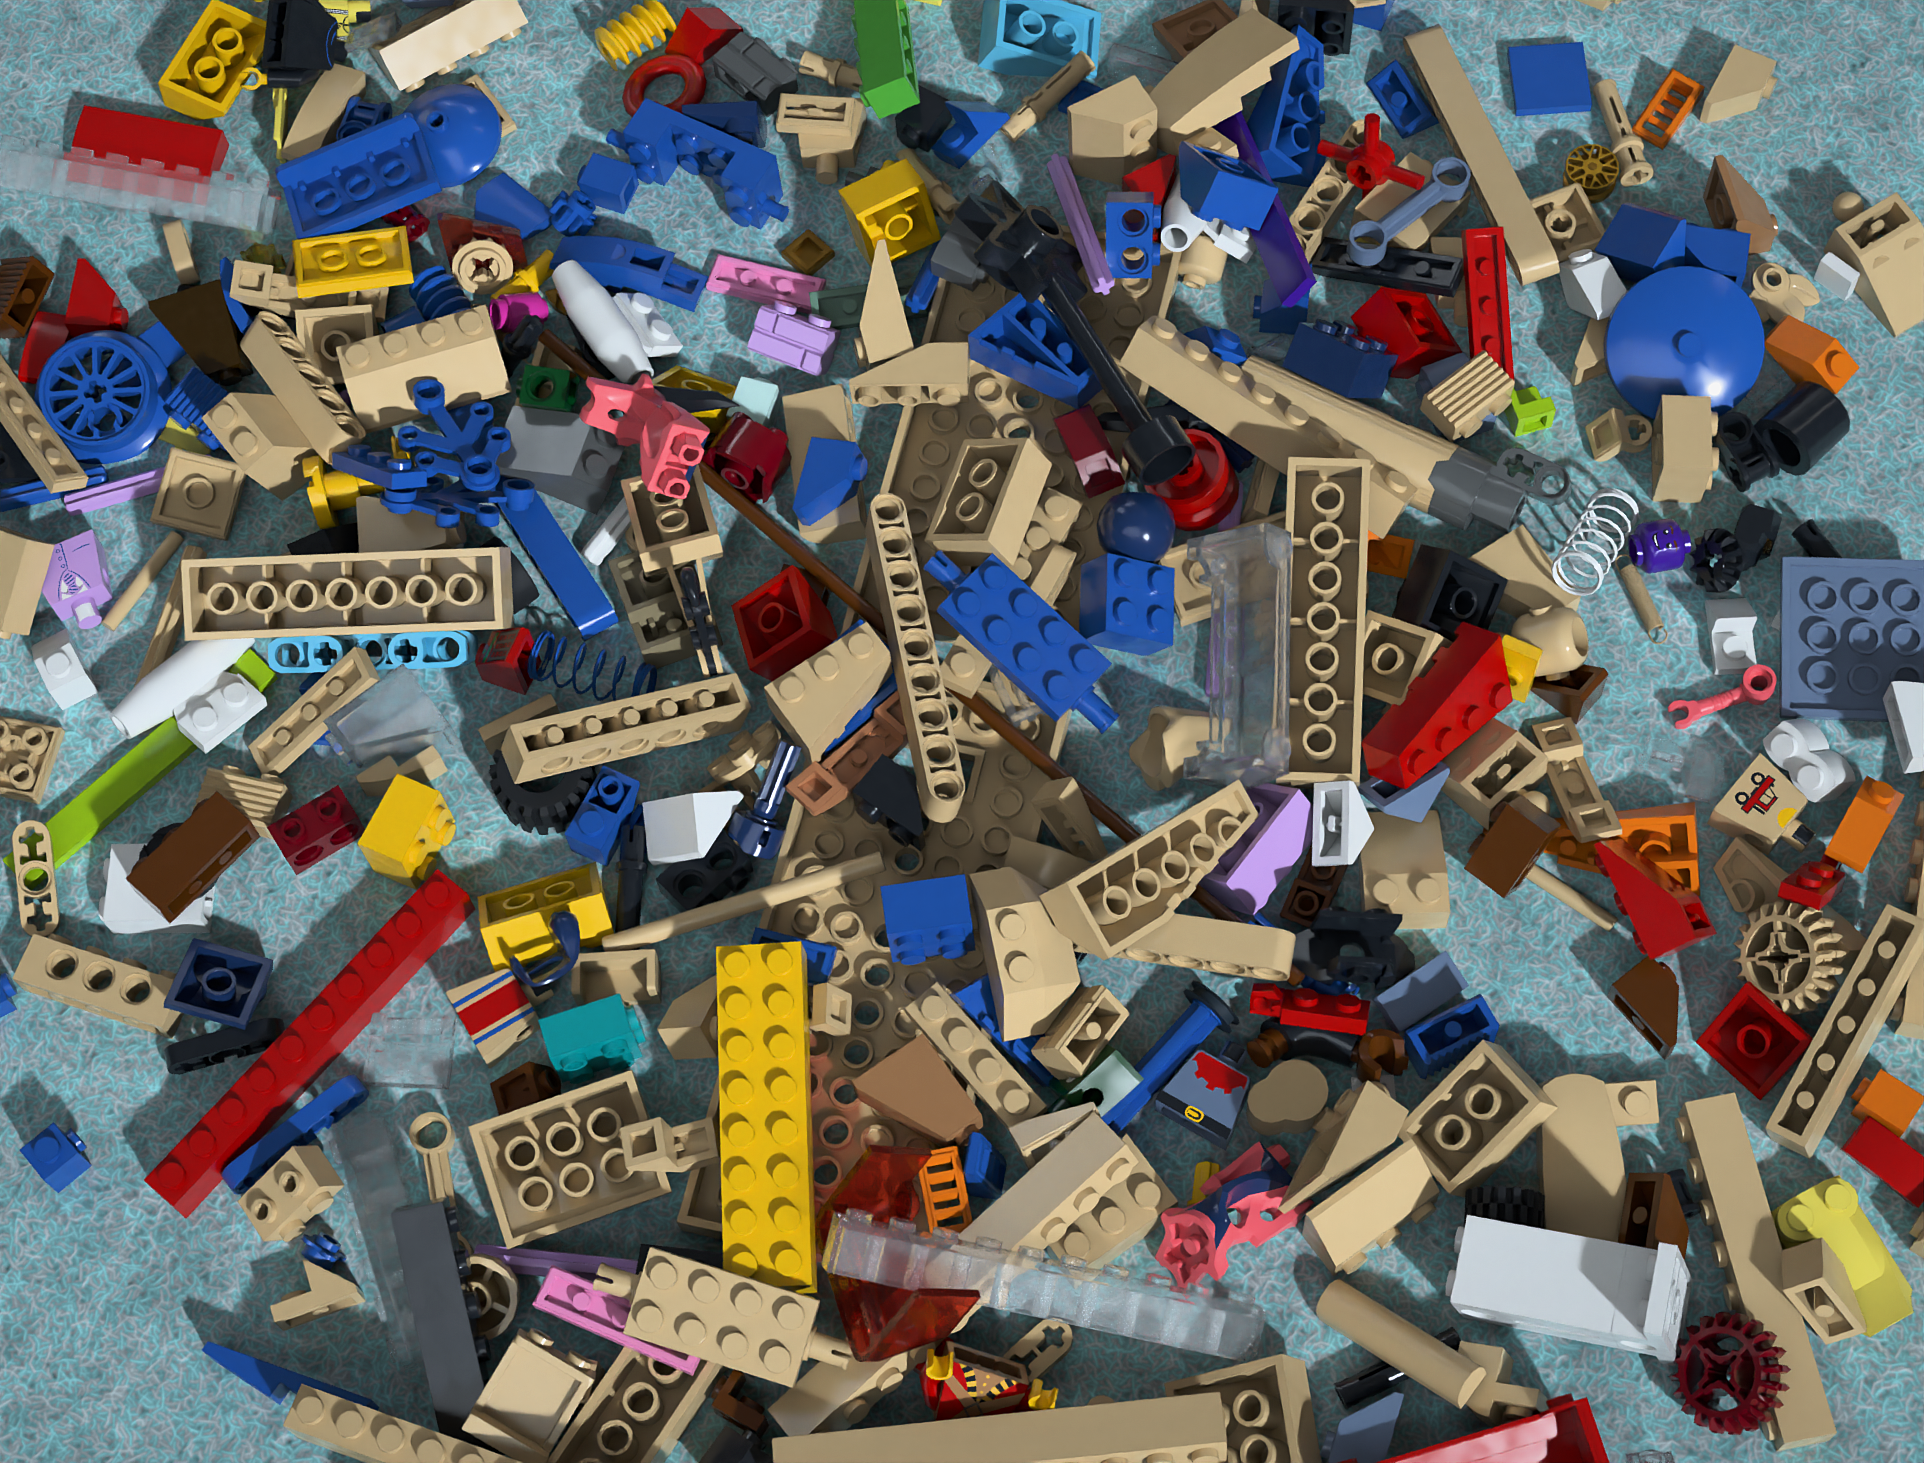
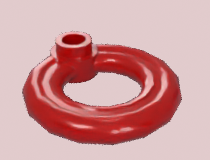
M680 54L660 55L647 60L633 71L625 83L622 95L625 111L633 117L645 100L644 93L648 85L658 77L675 74L684 79V91L676 100L663 106L683 114L682 105L699 104L704 98L707 80L703 68L693 58Z

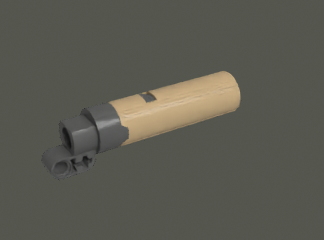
M1257 355L1247 357L1248 359L1239 366L1243 374L1257 383L1269 386L1274 390L1276 396L1290 405L1301 407L1308 413L1311 419L1324 427L1336 430L1340 433L1343 440L1357 449L1368 451L1384 467L1403 474L1410 484L1418 488L1408 506L1464 531L1469 528L1475 519L1508 534L1514 528L1528 496L1542 503L1554 506L1562 504L1571 495L1572 485L1566 469L1527 450L1517 447L1509 448L1500 455L1498 462H1495L1417 426L1403 421L1399 422L1390 414L1356 399L1346 398ZM1518 460L1522 461L1524 470L1535 475L1533 486H1529L1531 483L1530 477L1524 473L1517 472L1514 477H1511L1507 467L1508 464L1516 465ZM1549 476H1559L1564 480L1563 488L1556 494H1548L1542 490V483Z

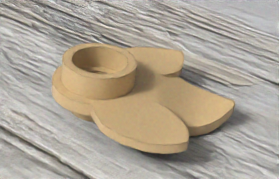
M1764 263L1752 273V292L1748 296L1755 305L1762 324L1770 318L1777 325L1787 315L1803 322L1805 317L1804 307L1813 306L1820 302L1818 291L1807 278L1802 275L1788 274L1782 266L1776 263ZM1768 275L1775 279L1776 286H1771L1767 282L1766 277Z

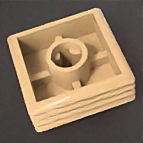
M1573 183L1529 199L1555 250L1559 263L1569 260V255L1579 250L1591 249L1595 252L1594 250L1606 230L1580 183Z

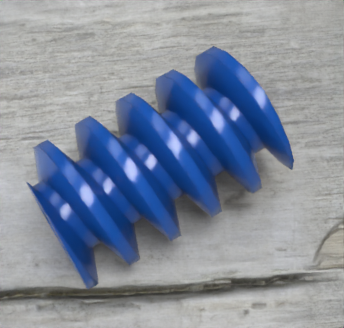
M442 265L425 269L413 279L414 283H411L409 286V295L416 302L420 312L423 313L425 321L471 309V302L467 297H464L463 289L457 286L456 278L451 274H446V269Z

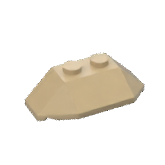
M1011 867L969 874L968 880L1002 1042L1044 1034L1081 982L1072 941L1059 933L1039 897L1048 889Z

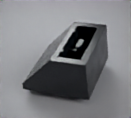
M1279 0L1277 24L1291 32L1294 26L1300 25L1323 44L1324 54L1327 56L1350 54L1355 6L1350 0Z

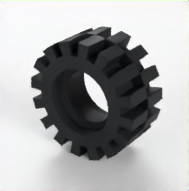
M1485 1185L1484 1188L1478 1186L1472 1187V1189L1468 1188L1465 1191L1464 1226L1467 1215L1544 1229L1545 1195H1542L1543 1193L1534 1192L1532 1189L1522 1190L1521 1187L1515 1186L1513 1188H1506L1503 1185H1498V1187Z

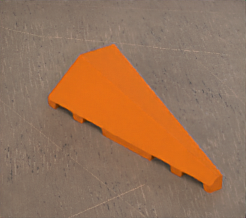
M1695 802L1615 811L1622 826V835L1585 843L1579 842L1574 837L1563 817L1553 818L1561 824V827L1544 850V853L1557 855V864L1602 874L1595 861V855L1598 852L1594 844L1599 841L1623 839L1695 894L1701 895ZM1484 828L1483 833L1486 835L1488 830Z

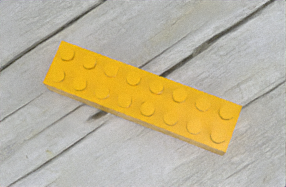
M801 941L716 946L723 1269L800 1294L818 1293L807 953Z

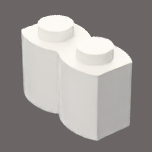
M1807 719L1783 720L1763 739V744L1769 757L1779 767L1789 771L1793 785L1809 801L1817 803L1836 800L1856 781L1849 763L1840 754L1829 749L1823 732Z

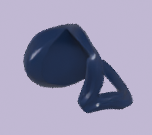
M562 910L554 912L550 916L548 930L558 949L556 953L536 962L525 970L514 955L509 958L515 975L526 985L537 987L551 983L573 968L578 959L580 949V930L575 914ZM564 958L562 963L553 970L534 980L530 978L531 975Z

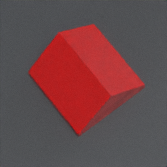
M1168 154L1122 177V192H1154V205H1161V226L1163 208L1176 179L1177 156ZM1131 209L1126 211L1123 217L1130 223H1138L1144 218V215L1139 210ZM1153 228L1154 242H1161V228Z
M1748 981L1697 1039L1696 1043L1757 1099L1762 1100L1802 1060L1813 1038L1755 985Z

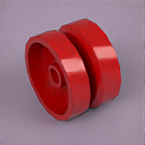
M1183 429L1196 449L1192 461L1173 478L1157 485H1144L1147 493L1155 494L1165 500L1173 511L1177 529L1201 531L1219 524L1231 513L1238 500L1240 483L1219 441L1210 433L1197 429Z

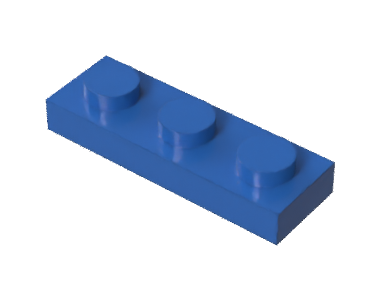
M349 445L348 451L332 453V468L391 490L427 487V471L412 466L411 460L392 459L391 453L372 452V447L368 445Z

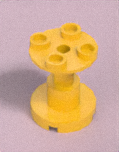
M392 436L391 446L394 459H410V452L401 450L398 446V438ZM319 455L303 458L304 478L310 476L312 478V481H309L307 492L320 529L340 526L337 511L355 507L357 497L384 491V487L339 470L327 473L323 460Z

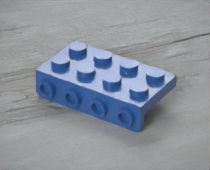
M409 112L395 116L279 165L275 169L276 178L285 193L297 239L341 234L442 191L425 135L413 114Z

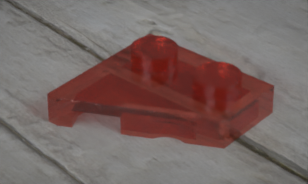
M444 212L437 213V221L451 272L452 257L457 253L460 244L464 246L470 243L473 237L477 240H487L490 237L493 242L499 245L504 244L507 252L512 256L513 272L528 266L520 229ZM473 258L476 263L475 270L478 271L480 268H485L491 271L489 268L490 259L482 262Z

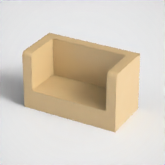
M655 949L579 953L578 959L571 969L572 996L578 1007L619 993L625 1006L632 1004H661V963Z

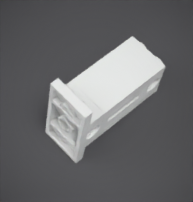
M1467 1215L1465 1227H1458L1454 1242V1252L1459 1253L1456 1270L1451 1269L1448 1273L1446 1296L1451 1297L1450 1303L1463 1318L1653 1355L1657 1357L1659 1363L1678 1367V1364H1674L1673 1361H1675L1677 1355L1680 1356L1681 1349L1677 1345V1340L1683 1339L1693 1279L1678 1245L1659 1242L1658 1250L1471 1215Z

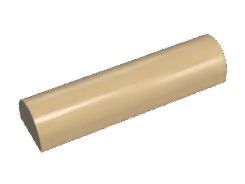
M1341 1279L1330 1283L1318 1301L1316 1314L1319 1320L1459 1409L1464 1406L1487 1374L1480 1365Z

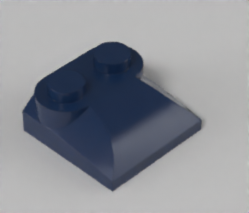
M757 101L682 105L683 115L755 147L764 148L766 146L767 120Z
M193 938L166 996L164 1008L245 1030L257 1004L264 999L267 993V982L273 970V959Z

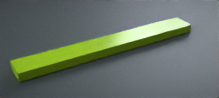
M251 649L245 652L228 671L236 675L239 673L260 693L264 692L278 680L276 674ZM175 715L163 722L44 824L52 836L55 870L198 748L179 730ZM34 832L23 842L30 849L31 859L22 858V865L33 860L47 861V856L39 858L36 850L37 842L43 841L44 836H38ZM12 851L2 861L16 875ZM42 869L29 871L25 876V886L32 891L48 877L47 872Z

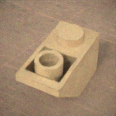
M717 974L673 1000L657 1030L674 1060L717 1058Z

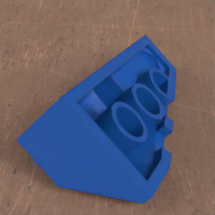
M1296 25L1292 28L1291 33L1297 36L1300 49L1275 64L1271 72L1272 80L1265 84L1247 122V126L1271 180L1309 188L1326 160V156L1317 153V147L1320 142V125L1325 123V111L1319 108V90L1325 87L1324 48L1320 41L1300 25Z

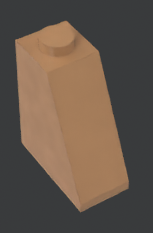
M923 1033L852 1081L855 1095L861 1102L942 1148L956 1145L960 1148L967 1146L969 1135L972 1132L980 1133L979 1129L983 1127L982 1114Z

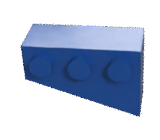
M1019 293L968 334L971 360L1075 409L1082 407L1103 389L1055 314L1038 299L1034 303H1029Z

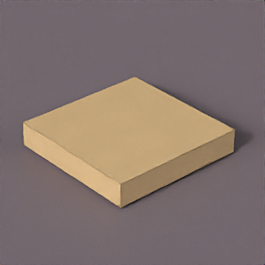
M171 447L150 521L156 525L228 541L247 474L235 462Z

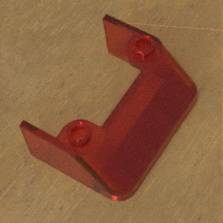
M869 1145L821 1207L816 1217L815 1235L851 1352L859 1362H880L946 1338L981 1298L978 1289L924 1287L906 1229L912 1223L914 1217L917 1216L920 1209V1199L915 1191L912 1180L932 1156L930 1148Z

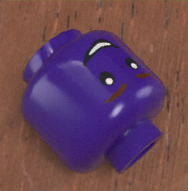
M1672 518L1638 524L1634 534L1628 537L1629 556L1632 564L1639 566L1646 574L1678 569L1684 563L1685 554L1691 552L1690 535L1686 529L1681 530L1678 523Z

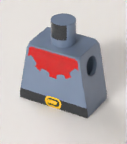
M1226 1041L1217 1058L1204 1050H1197L1155 1099V1111L1226 1151L1250 1090L1251 1078L1239 1071L1248 1056V1052L1232 1041Z

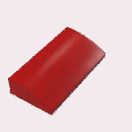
M84 105L72 142L66 179L75 183L207 206L229 148V143L223 130Z

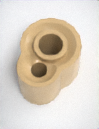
M1293 1059L1278 1064L1271 1070L1266 1079L1254 1084L1249 1091L1246 1109L1249 1125L1259 1134L1267 1136L1277 1135L1282 1132L1299 1134L1313 1129V1122L1326 1107L1329 1089L1325 1076L1318 1067L1308 1061Z

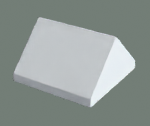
M739 791L703 792L643 802L648 861L655 866L705 857L744 796Z

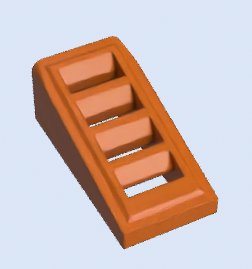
M1672 68L1632 127L1633 134L1664 150L1702 98L1705 87ZM1673 90L1687 98L1684 103L1668 93ZM1664 100L1680 109L1679 112L1676 114L1662 106V101ZM1656 111L1672 120V122L1668 125L1652 115ZM1649 122L1665 133L1662 137H1659L1645 129V124Z
M958 1146L915 1154V1163L932 1246L951 1242L973 1222ZM950 1164L952 1170L931 1174L927 1172V1169ZM955 1181V1188L931 1192V1185ZM955 1199L959 1201L958 1206L938 1210L934 1208L935 1203ZM962 1216L963 1223L938 1228L937 1221Z

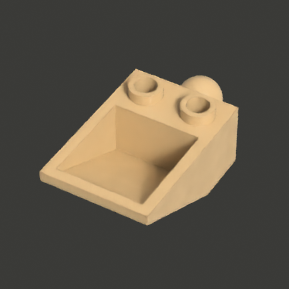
M1849 191L1843 192L1834 199L1832 211L1839 221L1845 223L1834 229L1823 251L1825 254L1828 252L1833 253L1859 272L1860 276L1854 290L1895 338L1924 320V227L1897 192L1864 212V203L1858 194ZM1879 234L1884 235L1883 237L1877 239Z
M1494 718L1489 720L1441 760L1450 769V774L1441 791L1488 831L1493 826L1489 818L1497 806L1504 800L1509 803L1521 795L1549 815L1550 813L1548 798L1541 792L1533 791L1546 779L1548 756L1519 731ZM1517 774L1513 779L1510 780L1511 775Z
M1367 1080L1355 1091L1347 1089L1338 1099L1332 1110L1325 1107L1313 1122L1312 1128L1316 1132L1278 1210L1285 1214L1357 1172L1395 1142L1409 1110L1391 1098L1386 1086L1380 1082Z

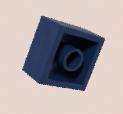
M1316 319L1315 323L1299 322L1282 366L1346 398H1381L1399 355L1387 350L1388 343L1379 338L1366 335L1364 339L1354 334L1356 328L1348 323L1334 320L1333 323L1322 319Z

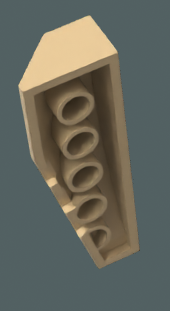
M1238 779L1042 893L1039 897L1060 934L1102 960L1109 959L1168 922L1175 914L1174 910L1195 891V886L1214 869L1219 863L1218 859L1226 850L1233 847L1258 818L1259 814Z

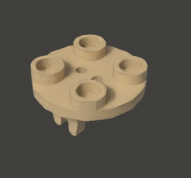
M772 721L765 722L751 735L747 730L740 732L729 741L728 746L731 750L726 755L715 759L707 767V771L718 784H725L731 781L745 796H749L753 791L758 793L762 782L754 770L757 768L756 765L758 763L767 770L776 744L781 737V732Z

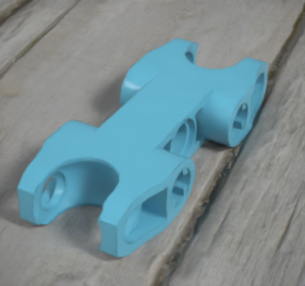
M468 630L279 637L268 644L269 667L279 673L328 672L351 649L359 647L366 650L368 643L375 640L381 645L383 651L380 660L372 662L376 670L457 667L468 665L475 661L478 651V636ZM450 639H454L459 645V654L455 659L450 656L447 650ZM294 645L299 649L300 653L297 663L294 662L291 656V650ZM411 646H417V654H411ZM280 647L282 648V664L277 656ZM332 649L337 650V657L333 658Z

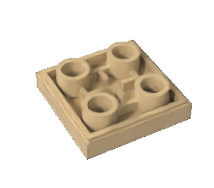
M0 716V797L40 804L65 735L63 728Z

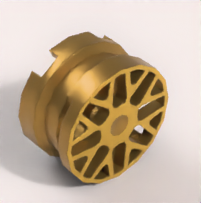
M1585 144L1577 147L1570 152L1566 160L1563 172V187L1573 183H1580L1591 204L1604 201L1612 194L1619 173V162L1615 154L1608 148L1598 144Z

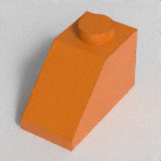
M1790 315L1784 316L1765 337V348L1795 384L1811 381L1824 386L1833 394H1837L1860 368L1836 338Z
M1866 776L1824 854L1863 873L1905 795L1894 790L1891 785Z

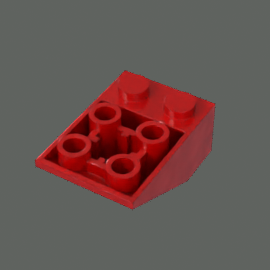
M1623 839L1599 841L1594 844L1598 852L1595 855L1596 864L1604 877H1610L1617 891L1614 893L1615 903L1624 916L1629 915L1636 930L1632 933L1635 944L1642 954H1648L1650 960L1673 955L1717 934L1699 896Z

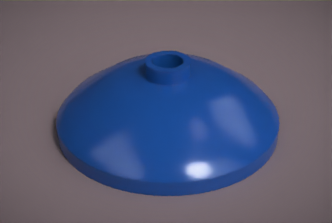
M446 84L434 87L416 97L403 112L412 113L423 131L441 188L461 185L478 176L491 163L500 146L502 124L499 113L484 93L471 86ZM443 121L440 126L435 127L439 122Z

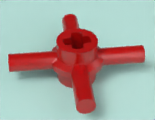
M1375 113L1367 114L1364 117V143L1357 145L1353 150L1322 139L1318 144V154L1347 164V177L1352 184L1362 189V200L1377 185L1384 184L1388 179L1416 190H1420L1424 184V175L1394 165L1395 154L1387 143L1379 140L1380 116Z

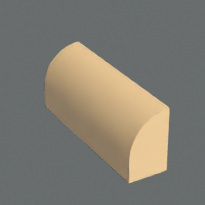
M842 383L782 397L786 432L789 439L788 448L792 456L790 464L795 496L811 437L857 443L852 402ZM860 481L856 496L811 526L802 525L798 519L799 534L808 541L820 544L866 538L865 524L867 512L862 481Z

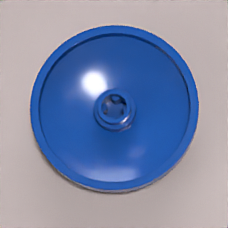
M1679 266L1661 270L1646 276L1634 284L1614 307L1604 336L1605 365L1613 386L1630 407L1652 420H1655L1662 395L1711 396V412H1717L1718 417L1727 413L1739 404L1753 387L1761 370L1765 350L1761 318L1745 291L1731 279L1718 272L1693 266Z

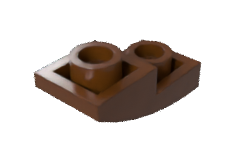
M1311 843L1298 877L1294 879L1279 916L1309 928L1318 911L1331 906L1349 865L1312 866Z

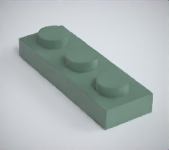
M916 277L896 280L906 320L928 317L927 308L920 310L919 313L911 312V307L905 305L906 296ZM868 284L809 292L812 314L830 319L832 321L830 327L837 330L859 327Z

